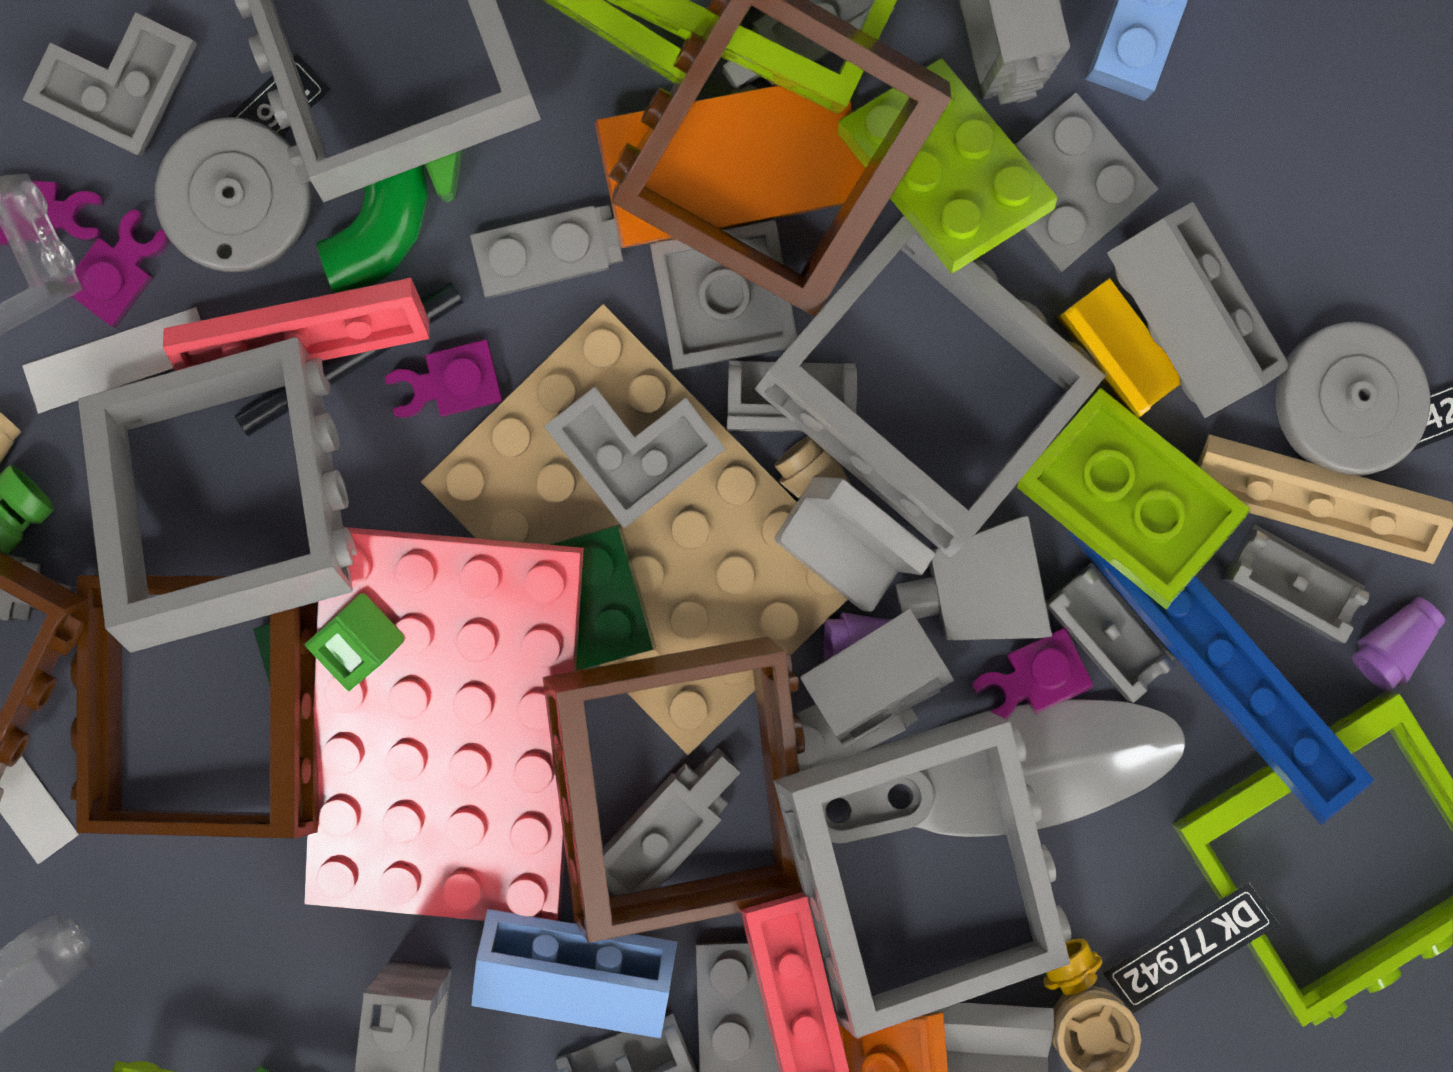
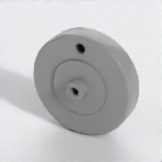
M234 117L209 120L191 128L178 138L169 148L160 164L154 194L157 216L172 244L194 262L206 268L225 273L255 271L283 257L302 235L311 208L310 182L303 185L300 184L296 170L287 152V148L292 147L290 143L266 125L250 119Z
M1365 322L1338 323L1306 337L1286 358L1289 363L1288 370L1278 376L1276 385V412L1286 439L1305 461L1334 472L1365 476L1385 470L1399 463L1420 441L1427 426L1430 412L1428 380L1415 353L1402 339L1392 332Z

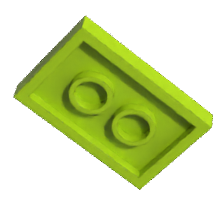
M941 58L926 68L950 82L952 99L890 199L948 271L953 274L1053 211L1058 197ZM895 88L888 90L839 120L837 134L865 168L909 99V96Z
M1102 388L1097 391L1040 455L1017 485L1020 491L1165 609L1178 597L1251 510L1245 503Z

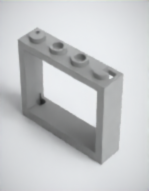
M234 0L242 18L246 19L252 16L258 34L248 37L249 44L261 73L264 74L272 71L278 89L267 94L281 129L289 126L292 128L297 145L287 148V152L296 170L301 185L312 182L323 202L541 120L497 1L468 0L502 92L328 158L273 0Z
M958 0L982 100L998 96L1000 105L1015 101L1020 103L1037 97L1036 91L1044 87L1043 85L1050 79L1051 74L1057 69L1058 64L1070 49L1060 1Z
M903 216L768 370L754 390L951 558L971 540L1106 375L1095 366L1093 358L1083 347L1074 342H1066L1046 324L1044 315L1037 307L1025 300L1016 299L998 283V278L994 271L984 262L975 259L951 274L910 222ZM900 250L1065 390L1061 398L968 510L800 366Z
M297 337L78 398L105 629L130 653L353 592L349 565L354 564L352 556L356 555L357 552L350 531L347 528H343L340 510L348 507V494L342 475L338 470H334L331 452L339 450V437L331 415L325 413L323 396L330 394V383L324 376L321 358H312ZM285 386L311 554L149 598L128 430Z
M985 711L774 780L803 894L808 897L837 1022L855 1038L1070 964L1065 942L1071 940V929L1065 912L1059 905L1055 904L1051 882L1056 881V868L1049 850L1040 843L1036 822L1041 821V808L1034 790L1025 783L1020 763L1026 760L1025 744L1020 731L1014 724L1011 725L1010 721L990 711ZM985 750L1033 941L871 996L821 803Z
M388 961L363 994L355 1072H440L452 968ZM374 1004L382 1005L379 1027L371 1026Z

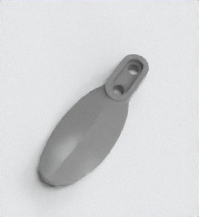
M1066 700L1037 715H1034L1029 704L1016 706L1014 713L1007 719L1011 725L1014 724L1018 728L1025 744L1026 760L1020 763L1025 783L1032 787L1040 804L1042 818L1041 821L1036 822L1037 829L1078 819L1146 789L1177 764L1183 755L1185 747L1184 732L1173 718L1158 710L1129 702ZM985 750L839 797L848 806L846 817L839 822H832L827 817L826 807L830 801L821 803L830 839L833 843H848L912 827L950 836L980 837L1006 835ZM897 784H903L909 791V800L901 808L892 807L888 801L889 790Z

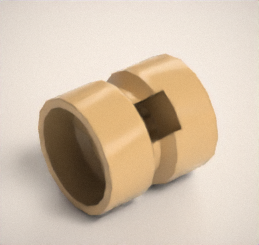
M1092 985L1083 992L1074 995H1062L1053 1007L1054 1033L1052 1044L1067 1067L1072 1072H1127L1138 1058L1142 1040L1138 1022L1120 998L1106 988Z

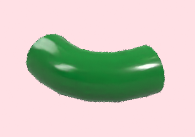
M423 165L363 187L364 199L361 211L352 224L336 235L316 242L318 253L333 293L372 286L391 275L418 240L428 201Z

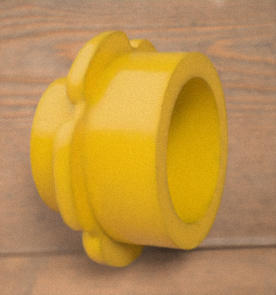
M1073 939L1065 942L1070 964L1046 972L1047 977L1043 980L1045 987L1051 990L1060 987L1064 995H1074L1090 988L1097 981L1096 972L1102 965V958L1098 956L1097 952L1091 951L1085 939Z

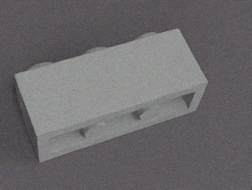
M1193 202L1164 217L1107 252L1115 266V273L1119 283L1133 296L1148 322V330L1157 345L1165 350L1180 376L1183 391L1191 401L1197 404L1204 418L1263 387L1288 370V361Z

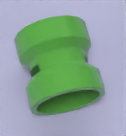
M12 464L0 474V550L6 554H9L23 541V531L31 523L41 524L55 510L53 503L25 473Z

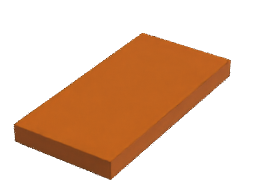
M781 86L694 101L644 186L719 229L842 206L865 170L862 163L837 134L839 120L853 112L851 101H849L844 110L836 114ZM645 111L597 119L594 123L611 202L617 181L610 178L609 174L615 166L625 144L629 143L637 148L649 126L640 122ZM611 203L621 249L673 239L672 236Z

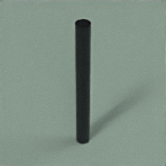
M451 281L421 299L429 319V324L464 303ZM392 347L323 360L324 376L331 386ZM285 386L274 390L235 415L237 422L248 437L289 412Z

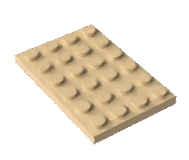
M604 304L421 481L476 539L548 545L620 524L544 426L594 387H596L634 437L686 398L726 449L625 529L622 527L656 648L651 651L600 664V666L766 636L783 648L786 654H792L848 600L776 543L775 535L797 502ZM753 670L629 692L628 694L689 755L755 690Z

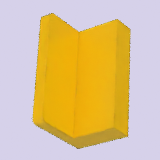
M1110 278L1057 317V320L1074 343L1083 347L1093 358L1095 366L1106 375L1103 382L1118 402L1136 417H1141L1151 409L1150 407L1181 384L1180 376L1167 354L1156 344L1147 327Z

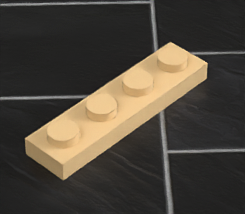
M1208 436L1197 466L1251 508L1249 512L1251 514L1434 564L1453 527V502L1357 475L1334 472L1314 463L1217 436Z

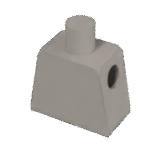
M1028 516L1012 518L976 532L971 540L951 558L938 547L932 549L935 556L929 563L931 577L895 584L900 613L902 614L910 609L916 619L939 615L943 637L946 640L1022 639L1052 636Z

